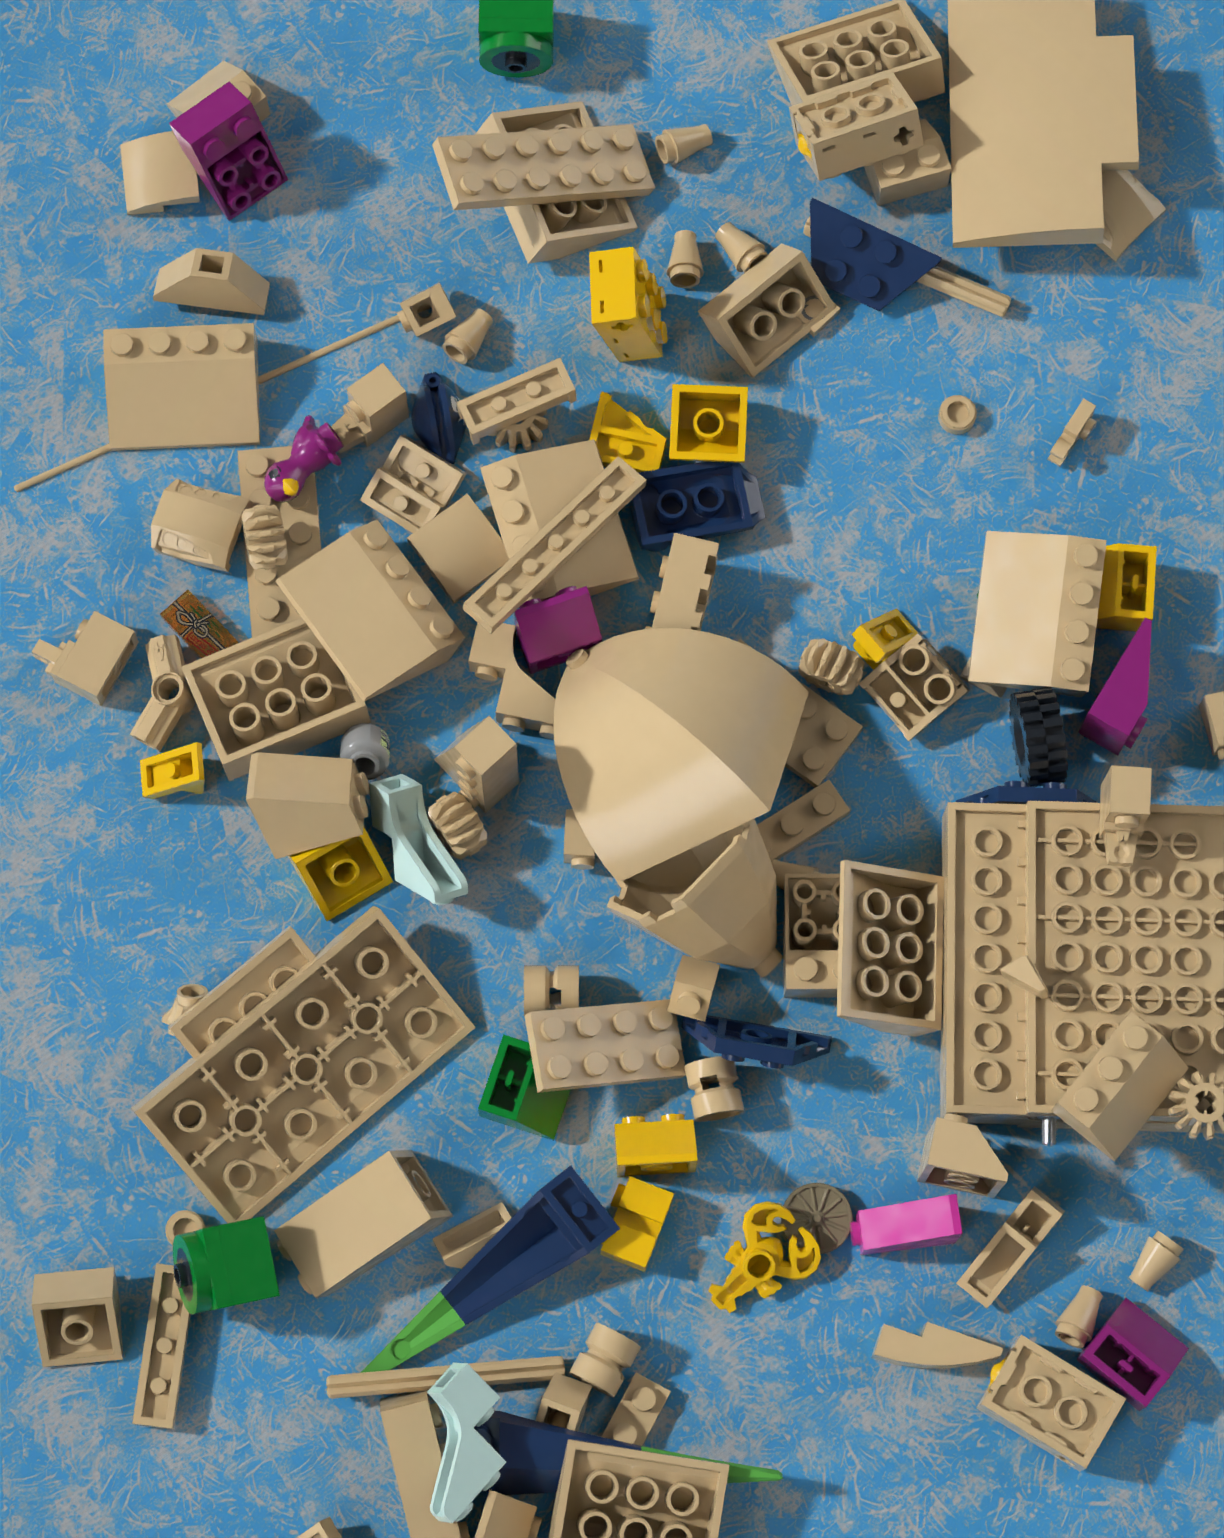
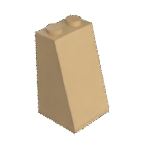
M395 1150L388 1151L275 1229L274 1232L279 1238L277 1246L280 1252L288 1261H293L300 1272L298 1280L303 1289L308 1294H313L315 1298L334 1293L446 1222L453 1215L413 1151Z

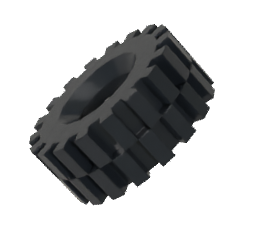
M1053 688L1013 692L1010 695L1011 700H1009L1011 710L1009 711V719L1011 721L1010 731L1013 738L1012 745L1013 750H1015L1016 765H1018L1020 778L1028 783V787L1043 786V784L1050 782H1066L1065 779L1068 776V763L1066 760L1068 753L1065 746L1066 735L1063 731L1064 723L1063 718L1060 716L1059 702H1057V696L1053 692Z

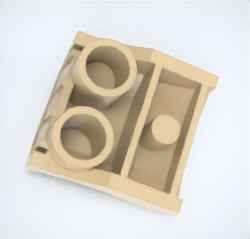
M1128 170L1102 171L1104 236L1103 243L1096 245L1115 262L1121 257V254L1166 211L1162 203L1144 188Z
M176 479L163 490L151 523V548L159 554L174 557L196 566L229 572L231 567L229 560L242 527L243 511L252 508L254 503L250 499L238 495L207 490Z
M919 633L889 656L859 683L895 723L908 741L916 737L944 711L970 691L936 649Z

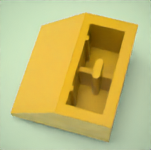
M1122 543L1106 546L1096 628L1137 632L1145 617L1151 621L1153 620L1157 546Z

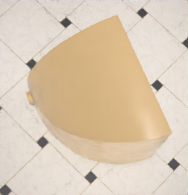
M650 628L631 631L600 642L587 650L578 649L566 660L567 666L561 678L554 705L553 729L557 761L574 814L593 850L618 883L771 810L809 694L806 688L781 665L755 649L730 638L683 628Z

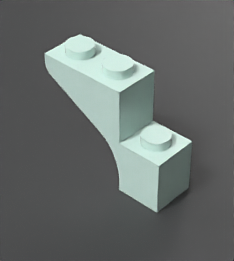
M403 774L369 783L372 826L392 838L395 881L437 905L451 903L454 898L468 894V884L465 876L429 823L424 806L422 784Z
M453 1362L427 1391L441 1409L447 1426V1439L430 1503V1511L438 1521L447 1523L458 1522L469 1514L474 1506L472 1503L474 1498L482 1490H488L497 1482L501 1475L499 1470L506 1463L495 1449L474 1429L475 1426H481L494 1413L492 1406L500 1397L468 1363Z

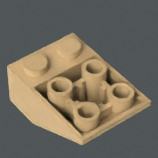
M784 874V997H837L840 874Z

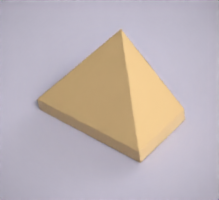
M503 1202L436 1236L432 1240L446 1266L462 1269L511 1219V1216Z

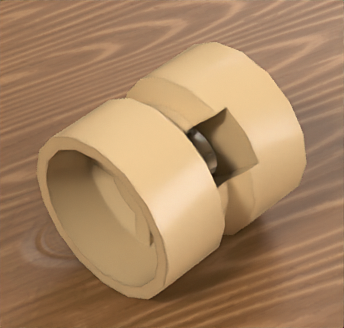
M524 965V1015L533 1011L579 1007V965H557L554 971H549L546 965ZM550 988L561 990V992L550 994Z
M718 1056L697 1060L685 1065L688 1088L695 1091V1095L691 1098L694 1121L720 1120L744 1112L741 1091L733 1086V1083L738 1080L734 1061ZM719 1082L720 1087L709 1089L708 1084Z
M595 1323L585 1342L589 1349L588 1352L579 1353L569 1373L581 1382L592 1385V1388L614 1398L625 1379L621 1372L622 1369L631 1368L641 1347L617 1331L600 1323Z

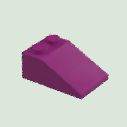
M1146 617L1096 698L1078 732L1117 756L1124 745L1130 749L1132 748L1148 720L1142 716L1148 705L1152 621Z

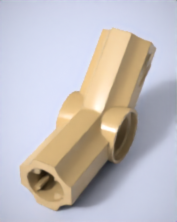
M160 635L151 638L149 643L145 644L153 679L151 686L152 697L130 733L132 737L157 751H161L181 715L190 712L196 703L181 668L185 665L180 640L176 635ZM179 687L176 697L169 700L171 691Z

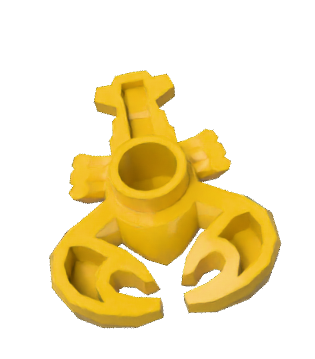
M765 1201L754 1204L745 1212L742 1228L746 1247L743 1248L739 1240L734 1241V1245L729 1248V1251L724 1256L725 1260L734 1265V1267L726 1277L723 1285L712 1283L708 1289L712 1294L711 1301L720 1310L726 1309L729 1313L735 1311V1298L751 1291L754 1287L762 1298H767L776 1293L777 1290H781L782 1285L772 1278L774 1275L791 1280L807 1279L818 1269L821 1260L819 1244L812 1233L803 1226L798 1231L803 1237L804 1247L799 1248L797 1237L792 1235L789 1241L788 1261L783 1260V1246L780 1239L761 1237L760 1232L779 1233L787 1229L784 1224H777L773 1221L776 1217H781L791 1224L796 1221L791 1211L781 1204Z

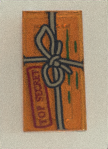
M186 590L160 613L165 623L200 659L239 643L189 590Z

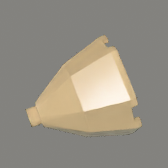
M755 819L618 883L621 888L619 897L616 895L610 897L607 907L613 914L670 947L696 959L744 969L753 968L760 977H765L783 958L781 953L775 948L777 944L776 874Z

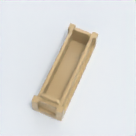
M558 358L456 403L458 414L461 420L464 419L469 430L470 439L473 445L480 443V438L566 401H569V403L575 402L577 398L576 389L561 358Z

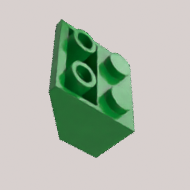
M503 1034L478 1107L479 1116L554 1141L571 1089L537 1093L529 1043Z

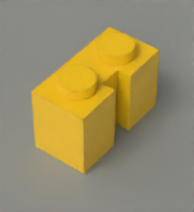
M631 1176L626 1186L619 1183L611 1206L617 1208L613 1220L620 1229L602 1243L600 1255L645 1272L672 1204L674 1193Z

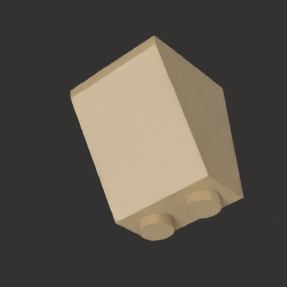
M263 752L251 754L246 801L275 859L363 835L364 818L368 817L365 799L366 795L370 794V788L365 773L358 772L353 759Z

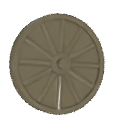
M824 1183L803 1185L794 1190L783 1205L791 1211L796 1219L791 1224L781 1218V1224H784L787 1228L784 1230V1234L789 1241L792 1235L797 1237L799 1248L804 1247L803 1237L798 1231L802 1226L810 1231L818 1242L820 1254L837 1249L844 1243L850 1233V1222L853 1219L850 1204L846 1197L833 1186Z

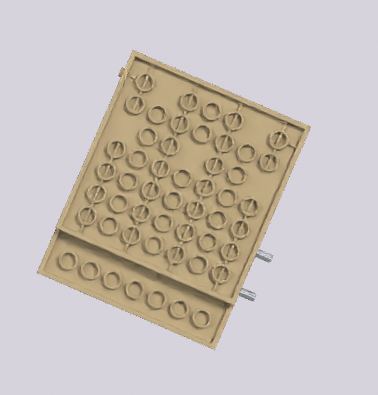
M1028 801L1027 804L947 803L942 816L944 909L940 1118H944V1114H956L968 1118L967 1123L1009 1124L1025 1128H1042V1144L1048 1146L1050 1128V1146L1055 1145L1056 1128H1073L1051 1111L1052 1108L1130 1011H1133L1162 1034L1189 1069L1182 1078L1191 1082V1075L1199 1071L1205 1082L1208 1075L1213 1072L1217 1074L1216 1086L1219 1087L1224 1082V806L1150 804V816L1144 824L1142 836L1137 841L1133 864L1129 867L1107 865L1105 841L1099 838L1100 803ZM1023 955L1029 956L1047 987L1048 997L1042 999L1005 979L1000 969ZM1177 1084L1170 1091V1093L1172 1091H1180ZM1168 1094L1139 1131L1189 1132L1191 1126L1186 1125L1181 1130L1175 1128V1125L1182 1117L1181 1115L1170 1116L1168 1114V1110L1171 1107L1179 1105L1171 1101ZM1204 1098L1195 1108L1202 1113L1204 1110H1207L1210 1103Z

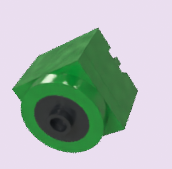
M479 0L478 33L480 65L493 74L516 78L531 77L549 70L553 65L554 0Z
M264 1216L203 1228L175 1236L173 1242L174 1278L183 1304L190 1314L280 1296Z

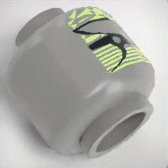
M369 723L353 725L346 730L341 739L340 758L353 759L358 772H364L367 780L378 778L385 772L389 765L390 740L387 733L379 726Z

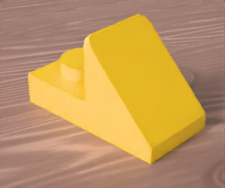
M896 608L861 624L851 635L856 639L853 644L854 649L874 670L910 641L918 632Z
M195 742L140 760L142 796L144 798L156 799L178 791L202 794L205 782L202 743Z

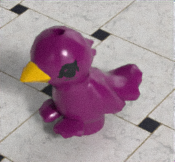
M311 415L305 417L302 426L295 435L290 458L274 463L266 472L264 486L267 494L272 499L283 503L292 501L300 494L310 474L324 469L331 462L336 466L342 464L336 452L345 446L328 422L318 428Z

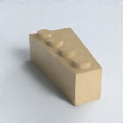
M674 533L669 556H663L659 571V577L663 578L661 591H654L650 613L655 614L652 627L646 626L645 629L683 628L701 631L717 567L719 543Z
M490 716L468 728L434 759L461 788L458 793L465 796L473 809L479 806L485 814L519 784L517 745Z
M427 1391L407 1392L380 1399V1413L410 1537L470 1538L466 1521L459 1523L456 1521L453 1523L441 1522L430 1511V1503L446 1442L440 1444L436 1428L443 1427L437 1403L430 1404Z

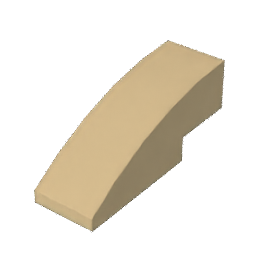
M1034 1186L956 1284L988 1309L1061 1218L1065 1210Z
M930 1322L925 1323L920 1336L883 1324L871 1358L899 1366L921 1369H950L997 1360L1001 1356L1003 1348Z

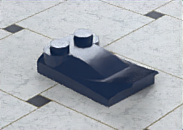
M705 461L639 472L647 480L646 485L629 502L635 533L641 550L646 549L651 552H659L672 545L674 533L706 539L753 530L759 521L766 518L757 476L749 473L740 463Z

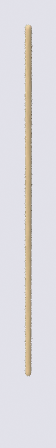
M425 303L421 304L417 311L420 313L431 308V306ZM398 315L258 377V383L266 382L400 322ZM109 444L15 485L14 490L20 492L110 451Z

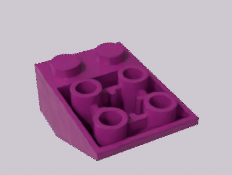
M230 81L169 123L183 152L229 221L289 180L252 103Z

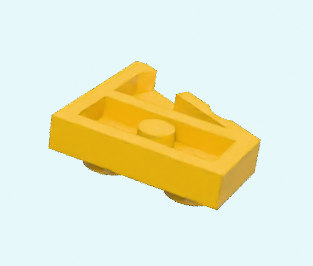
M601 391L589 440L594 439L596 441L603 466L607 467L619 456L638 473L660 469L666 448V438L653 428L645 426L641 419L630 410L627 412L614 402L612 396L607 392Z

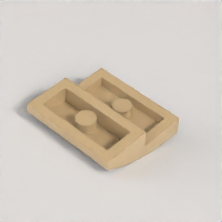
M173 131L153 134L120 144L127 215L164 212V206L200 202L197 172L183 152Z
M400 435L383 467L377 468L360 501L411 533H414L446 509L467 473L406 435Z
M468 494L407 537L409 545L430 569L431 576L453 603L459 601L494 575L509 560L503 540Z

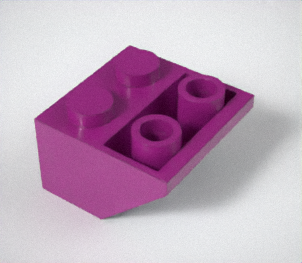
M576 586L563 588L555 594V597L541 601L540 598L528 600L514 612L516 636L530 674L565 663L568 657L576 650L581 648L587 650L602 642V636L587 586L579 589Z
M1124 1298L1076 1360L1112 1390L1126 1398V1401L1134 1408L1141 1411L1149 1405L1167 1382L1189 1348L1129 1299Z

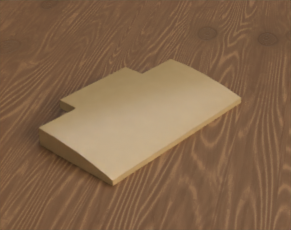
M947 0L953 248L1103 243L1102 171L1139 170L1134 36H1096L1095 0Z
M372 906L315 955L295 930L288 926L168 1026L169 1030L192 1058L131 1109L227 1223L247 1220L257 1214L476 1027L381 909Z

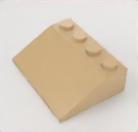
M892 0L767 40L769 51L792 106L890 72L895 74L913 102L927 100L933 96L945 93L942 57L905 0Z
M583 101L493 112L475 135L594 126ZM625 197L504 207L528 264L560 259L634 232L638 228Z
M254 323L103 329L104 375L110 451L260 445L258 339Z
M594 439L517 454L480 467L508 559L514 556L604 470ZM619 513L526 601L540 598L541 601L555 597L559 590L569 586H576L577 589L587 586L590 596L640 579Z
M378 519L349 531L280 576L276 581L363 702L448 662L465 639L462 632Z
M986 531L968 682L1023 690L1052 687L1055 694L1082 697L1089 692L1107 540L1059 534Z
M302 617L181 667L229 781L249 773L251 754L263 752L294 755L344 734L353 725L371 723L365 701L363 702Z
M849 860L841 861L837 1017L881 1032L913 1037L941 1030L943 876Z
M568 1439L548 1538H718L730 1465Z

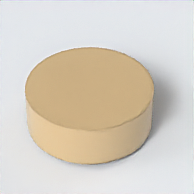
M953 395L945 399L941 404L938 420L941 427L948 433L954 435L964 434L973 427L977 410L969 398L962 395Z
M182 1210L169 1218L165 1233L168 1241L173 1246L176 1235L206 1228V1225L197 1213L190 1210Z

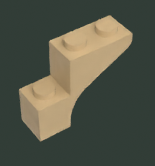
M477 622L468 659L469 671L475 672L476 677L487 681H496L497 677L503 678L496 708V722L502 723V727L510 731L524 732L525 728L540 731L539 735L554 740L553 718L555 698L518 666L514 657L516 625L502 623L490 634Z

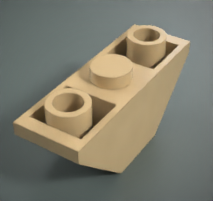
M195 248L159 268L153 301L264 315L270 283L234 253Z

